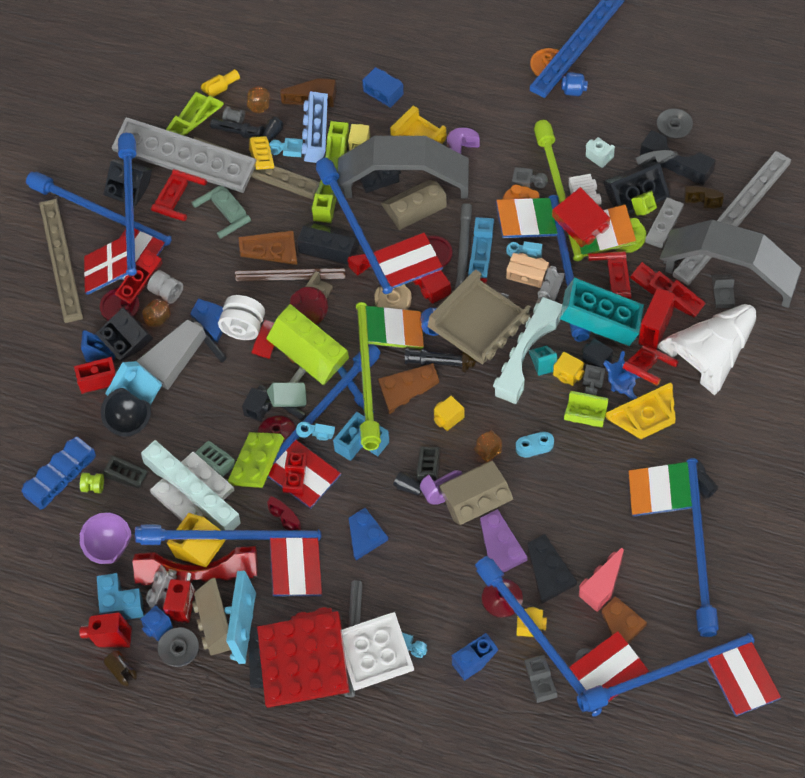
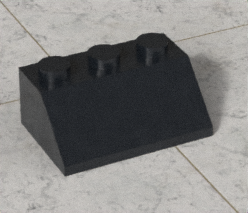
M648 162L603 181L607 196L612 205L618 207L626 204L628 214L635 212L631 199L646 192L652 191L656 203L670 198L661 165L657 162Z
M314 222L303 226L297 240L299 253L348 265V257L355 256L360 245L354 232Z

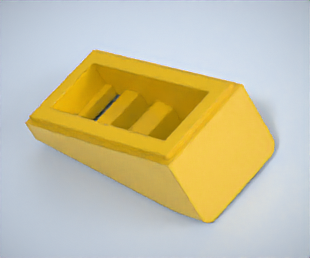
M251 137L249 150L252 158L257 160L255 163L256 169H273L274 163L267 137Z

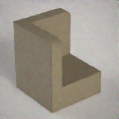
M317 271L305 286L321 290L326 298L333 290L331 284L321 281L320 273Z

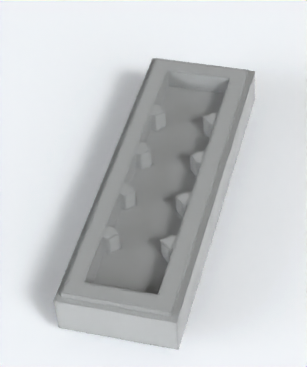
M666 198L645 238V242L663 248L684 204Z

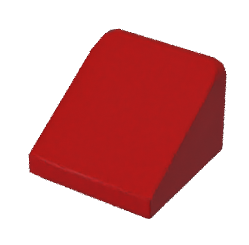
M365 254L348 257V266L357 276L371 266Z

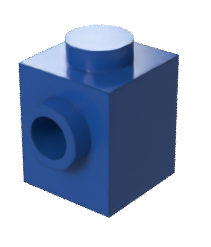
M156 605L141 618L142 630L147 636H152L158 642L165 632L173 629L170 618Z

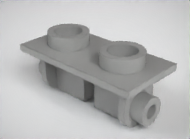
M555 266L547 268L545 281H543L542 287L538 291L536 303H540L543 297L555 301L565 273H558Z
M160 565L159 570L155 573L154 583L146 596V602L151 609L155 605L159 609L163 608L167 594L165 588L168 589L171 579H177V572L175 570L169 569L167 572L163 565Z

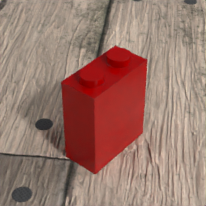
M581 187L552 210V217L581 248L586 244L590 245L599 233L603 234L610 227V217Z
M657 288L641 322L638 344H646L657 350L673 315L674 293Z

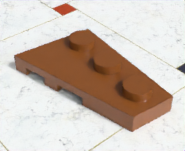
M293 231L239 237L241 257L297 265Z
M434 364L378 379L389 414L394 412L400 405L410 402L411 398L418 394H423L439 383Z

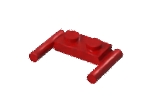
M173 169L155 204L152 205L151 211L185 222L187 215L174 211V208L188 185L187 181L205 186L207 180Z
M626 251L588 254V261H608L611 292L631 299Z
M644 344L636 354L624 363L623 369L658 386L661 378L647 372L657 362V359L675 368L679 361Z

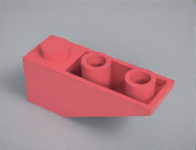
M623 548L617 553L615 551L611 553L607 562L603 566L599 565L593 572L594 575L590 579L586 578L579 586V597L596 612L612 598L623 559Z

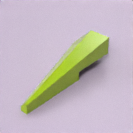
M195 92L179 117L175 116L166 130L185 136L221 108L224 103L211 96L206 97Z

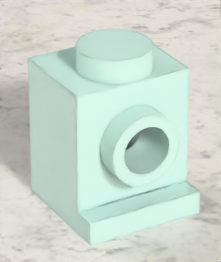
M599 137L595 140L591 139L586 144V157L603 168L614 158L615 146H610Z

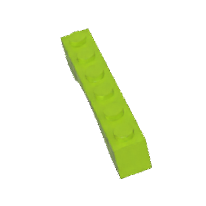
M331 121L325 158L333 162L338 172V158L347 152L349 124ZM322 180L314 196L312 205L313 220L316 222L332 223L337 198L330 185H324Z

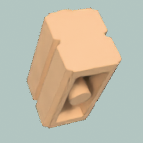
M513 253L507 267L506 279L541 288L543 281H545L549 262H546L543 258L535 259L528 257L524 253Z

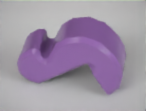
M456 128L450 131L447 136V147L460 154L462 146L478 148L480 147L479 134L471 128Z
M454 470L435 481L431 479L429 474L421 481L420 489L427 502L437 505L445 502L439 485L461 475L462 472Z

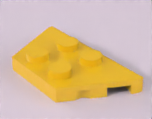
M668 383L607 412L605 417L639 439H643L673 425L676 420L673 384Z

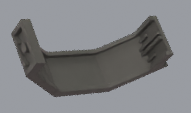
M373 136L338 158L339 179L337 183L341 187V191H344L345 198H352L353 182L375 170H423L459 187L461 198H468L469 158L427 136Z
M708 220L670 231L660 260L664 261L663 264H666L665 272L673 274L674 264L678 259L696 255H707L752 269L783 296L782 306L789 308L800 277L801 267L764 234L715 220Z

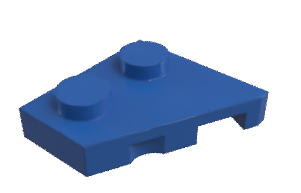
M198 298L190 313L191 317L195 318L204 327L203 329L212 336L215 342L219 341L223 332L218 326V321L223 312V307Z
M366 508L349 517L355 560L388 541L387 535Z

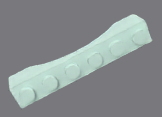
M544 297L540 303H536L533 310L534 315L532 318L529 317L526 322V330L524 333H520L517 346L512 348L509 361L505 362L502 367L501 376L495 379L493 387L495 388L496 397L517 404L524 391L522 363L525 355L539 338L556 330L560 322L562 304Z
M156 440L141 452L146 466L184 493L208 520L220 530H234L241 524L239 513Z

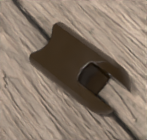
M113 651L105 658L104 665L121 685L129 686L122 676L126 672H129L136 681V671L119 651Z

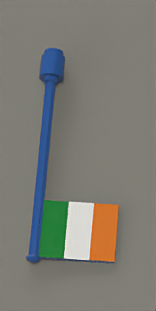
M551 195L548 198L496 200L502 238L557 236L568 287L574 276L564 229L552 217V210L559 205V197ZM569 323L571 334L575 341L582 342L589 339L591 331Z
M689 458L684 463L629 470L633 516L692 508L701 596L700 609L696 610L697 629L702 637L716 636L719 629L717 609L710 605L697 474L698 460L696 458Z

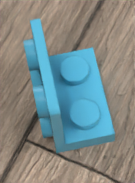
M137 361L122 362L105 394L108 396L112 391L124 388L135 397L145 400L151 405L162 383Z

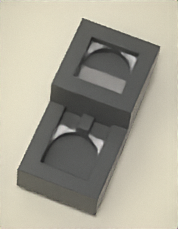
M671 150L653 151L637 157L636 160L639 165L646 164L655 159L658 163H664L677 156L678 153Z
M545 655L524 660L537 703L557 698V691L552 681Z

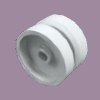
M232 295L227 297L224 303L218 326L222 332L235 339H255L259 334L265 309L255 299L242 295Z

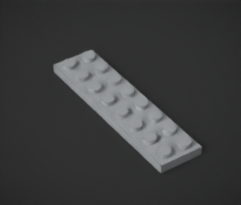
M127 117L112 145V150L118 152V138L122 133H131L136 139L135 158L171 170L175 169L206 179L208 182L242 193L246 189L257 161L255 158Z

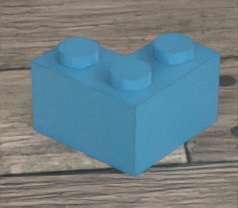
M358 412L353 415L333 440L335 452L350 461L363 447L360 438V425L365 422V416ZM381 426V443L376 450L370 451L376 456H379L389 444V432Z
M117 573L97 576L100 615L120 613L125 620L144 616L143 598L139 588L122 591Z

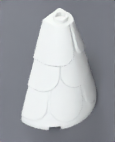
M742 304L718 313L708 320L668 336L659 343L658 349L672 358L677 353L702 373L700 384L715 395L721 389L741 348H744L756 322V310L751 305Z

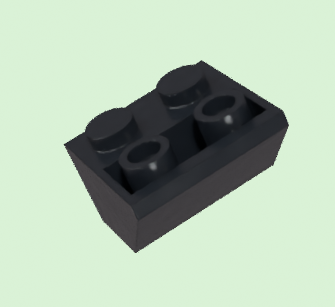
M124 159L111 160L103 195L125 203ZM132 163L133 206H137L148 188L152 169Z
M123 307L96 333L120 361L141 351L154 338L130 311Z

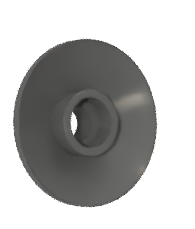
M680 109L665 110L657 118L658 130L669 138H682L688 135L693 127L691 116Z
M173 628L162 635L158 642L157 650L160 659L165 664L172 667H182L195 659L199 651V642L192 631L186 628ZM178 648H182V649H183V650H182L181 652H179V653L176 652V650H177Z

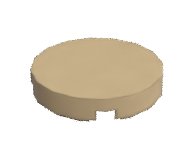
M405 284L394 288L390 294H384L380 286L376 289L374 295L376 307L407 310L411 305V291Z

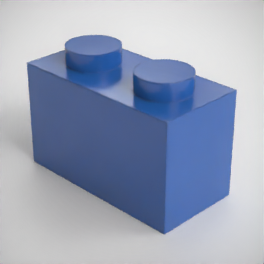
M376 67L362 80L363 92L390 108L404 95L403 83Z

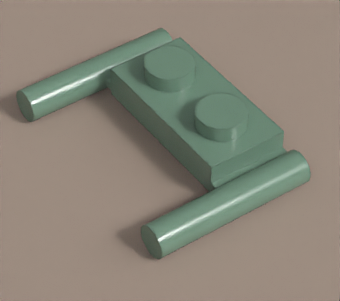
M220 185L191 202L193 207L196 208L211 199L231 223V225L217 232V236L220 239L251 221L249 215L246 214V211L228 189Z

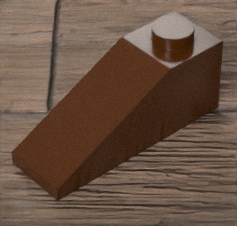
M318 78L281 89L282 104L304 105V101H308L311 91L328 94L327 107H334L337 92L336 80Z

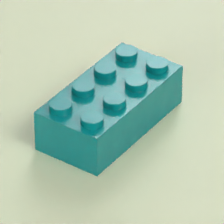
M573 278L565 290L560 320L630 346L639 334L644 305Z

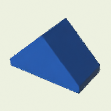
M86 330L82 332L81 350L86 362L112 357L113 361L115 360V354L97 335Z

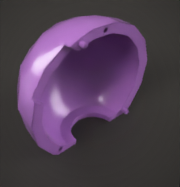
M99 513L90 517L83 525L79 534L80 546L84 555L91 561L99 564H112L121 557L131 539V530L127 522L120 516L112 513Z

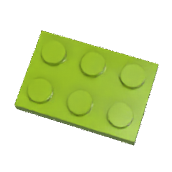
M249 432L228 482L232 486L263 488L284 437L281 434Z

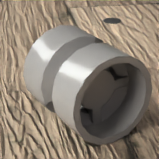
M158 270L151 276L147 288L150 292L161 296L163 300L171 304L181 295L183 283Z

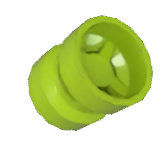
M83 472L80 478V491L102 493L104 475L98 473L91 475L90 473Z

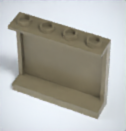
M475 269L429 316L428 327L483 365L487 360H491L499 347L502 348L506 344L510 335L514 336L521 324L524 325L528 321L530 306L527 305L523 310L480 281L482 273Z

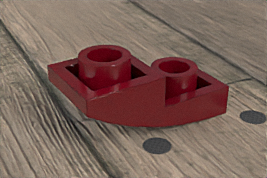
M271 496L267 501L270 513L275 517H281L282 526L286 530L301 531L300 521L294 512L283 502Z

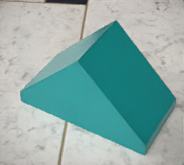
M547 345L529 350L538 376L553 372L554 364L557 362L556 352Z

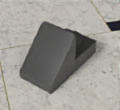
M731 274L712 275L715 309L734 308V278Z

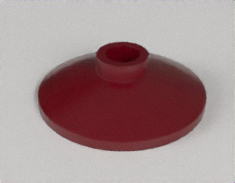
M273 416L261 423L258 433L281 434L284 437V442L296 427L286 417Z
M503 579L504 584L520 605H522L523 595L519 586L513 581ZM486 586L484 588L482 603L488 613L496 617H509L515 614L504 597L499 596L500 592L496 587Z

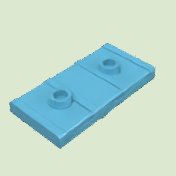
M237 571L232 606L225 607L224 609L225 614H230L226 639L232 651L230 658L237 661L238 664L246 663L256 591L245 571Z

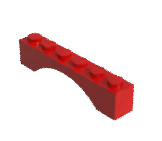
M256 546L236 547L221 559L209 563L207 567L175 563L155 552L135 554L132 560L135 584L141 583V585H150L154 582V575L159 570L160 565H163L167 572L169 569L175 570L177 572L176 580H178L179 571L191 573L190 582L200 579L207 582L212 578L231 580L237 576V571H245L250 579L257 576L258 573Z

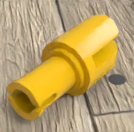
M235 69L224 76L218 74L201 85V90L207 95L215 97L226 91L229 84L239 80L240 75Z

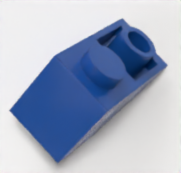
M487 633L454 653L452 655V665L465 681L480 671L496 654L498 648Z

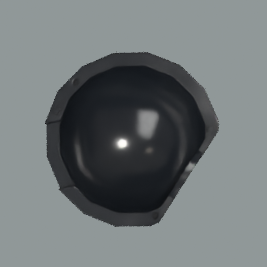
M124 388L112 391L104 399L101 406V419L104 426L113 434L121 437H129L140 433L147 426L151 416L150 403L135 397Z

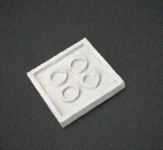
M194 452L181 462L223 500L234 491V487ZM164 478L150 489L151 494L181 521L184 520L188 513L206 517L184 493Z
M395 612L342 630L346 667L354 691L414 671Z

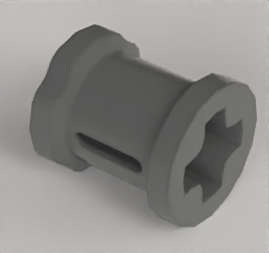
M230 106L225 107L223 120L243 123L245 118L244 110L241 109L239 111L231 109Z

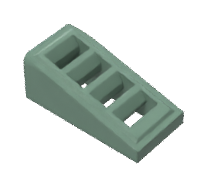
M209 440L195 452L222 477L235 465V460L229 454ZM210 448V450L205 455L202 454L204 451ZM213 452H215V454H214L210 459L207 458V457H209Z

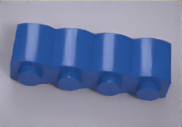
M79 437L67 441L64 449L59 453H55L49 464L42 466L34 478L24 483L21 490L24 497L40 510L44 509L56 495L64 490L69 482L79 475L82 469L96 457L94 449Z

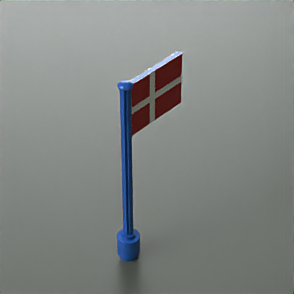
M122 133L118 138V156L124 159L126 235L84 256L85 294L87 295L127 275L134 276L137 274L132 185V159L136 157V139L131 133Z

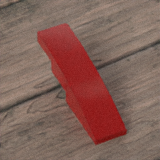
M643 262L629 277L653 295L657 288L674 293V308L694 318L706 304L678 280L673 282L662 272L658 271V273H655Z

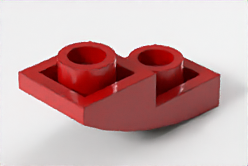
M264 320L252 349L253 354L270 359L275 345L267 340V336L274 325L273 322Z
M287 451L283 492L303 494L307 453Z

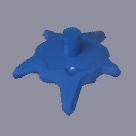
M622 351L618 362L611 364L605 360L603 364L608 371L611 391L615 392L617 390L619 393H624L631 400L637 398L633 393V387L636 385L635 380L641 377L623 369L625 351Z

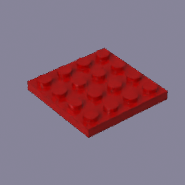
M338 611L257 627L265 705L267 708L350 692L341 620Z

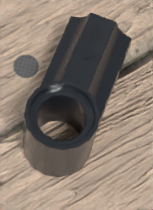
M698 460L699 493L704 499L710 498L718 490V486L706 474L703 464Z

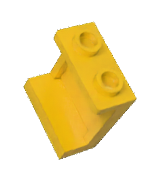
M412 106L390 127L391 136H427L441 144L447 138L446 127L443 125L439 129L419 116V109L415 106Z

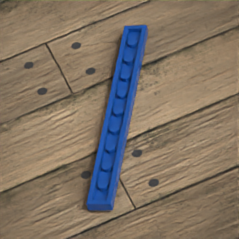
M601 0L530 85V91L545 98L625 0Z

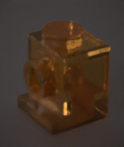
M490 430L477 439V446L474 448L486 462H489L502 452V440Z

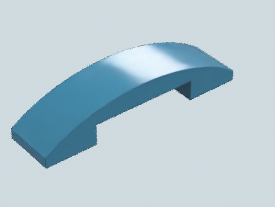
M476 217L468 276L476 269L482 273L481 278H487L493 238V218Z

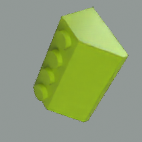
M291 304L277 317L267 336L268 341L323 386L349 359L348 351Z

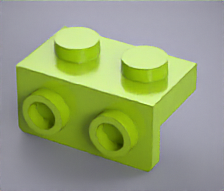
M570 391L564 420L603 427L609 399Z

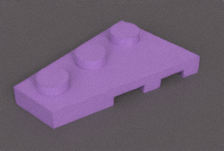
M498 509L480 518L487 556L490 559L493 558L503 573L527 561L525 552Z

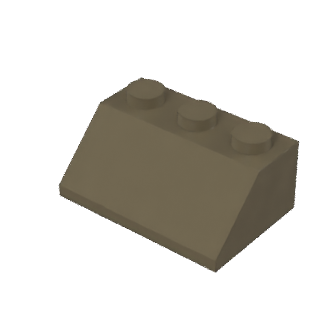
M427 180L382 202L381 205L396 227L401 230L446 208V193L437 181Z
M492 460L439 485L452 519L459 525L513 500L506 480Z
M212 578L194 592L195 601H192L195 613L199 612L200 619H197L199 631L204 630L205 637L201 638L204 650L209 649L211 656L231 650L226 642L228 633L227 618L216 579Z

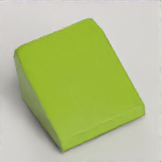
M652 191L631 199L637 216L647 215L657 208Z

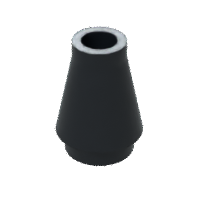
M277 117L268 119L261 137L266 136L270 143L283 130L284 123Z
M400 471L393 483L397 487L396 489L419 496L422 492L420 483L407 472L403 473Z

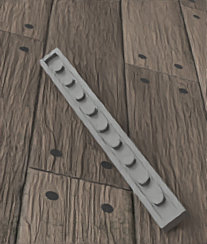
M775 151L717 221L738 227L790 165L791 159ZM696 255L685 258L673 272V277L689 285L712 257Z

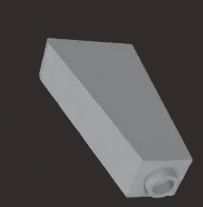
M186 320L138 359L137 362L162 383L161 387L168 390L205 339L204 327L198 322L193 323Z

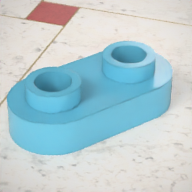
M548 432L524 436L516 441V453L524 458L549 452L554 447V437Z

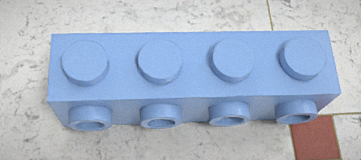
M310 91L308 101H304L303 111H306V114L303 117V125H306V128L303 129L302 139L305 140V143L302 144L301 154H304V161L317 163L325 154L328 94Z

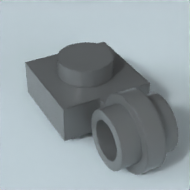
M515 168L512 186L519 185L530 188L531 182H533L535 187L544 188L548 183V178L545 174L538 173L533 175V169Z
M586 365L582 384L590 387L586 386L585 394L596 396L597 389L594 387L602 388L605 368Z

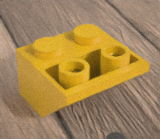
M188 513L176 530L220 529L206 518ZM169 539L167 545L175 558L207 567L226 539Z

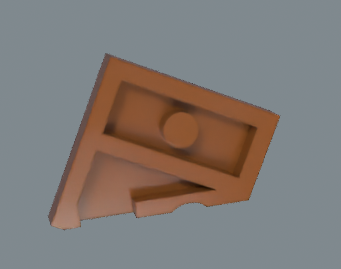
M616 596L601 612L611 636L618 631L628 644L647 624L645 620Z

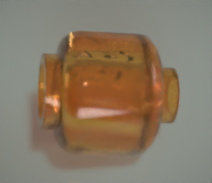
M256 86L248 91L247 107L252 112L262 113L269 108L270 93L267 89Z
M153 299L143 309L142 314L146 324L160 327L170 317L171 312L165 301Z

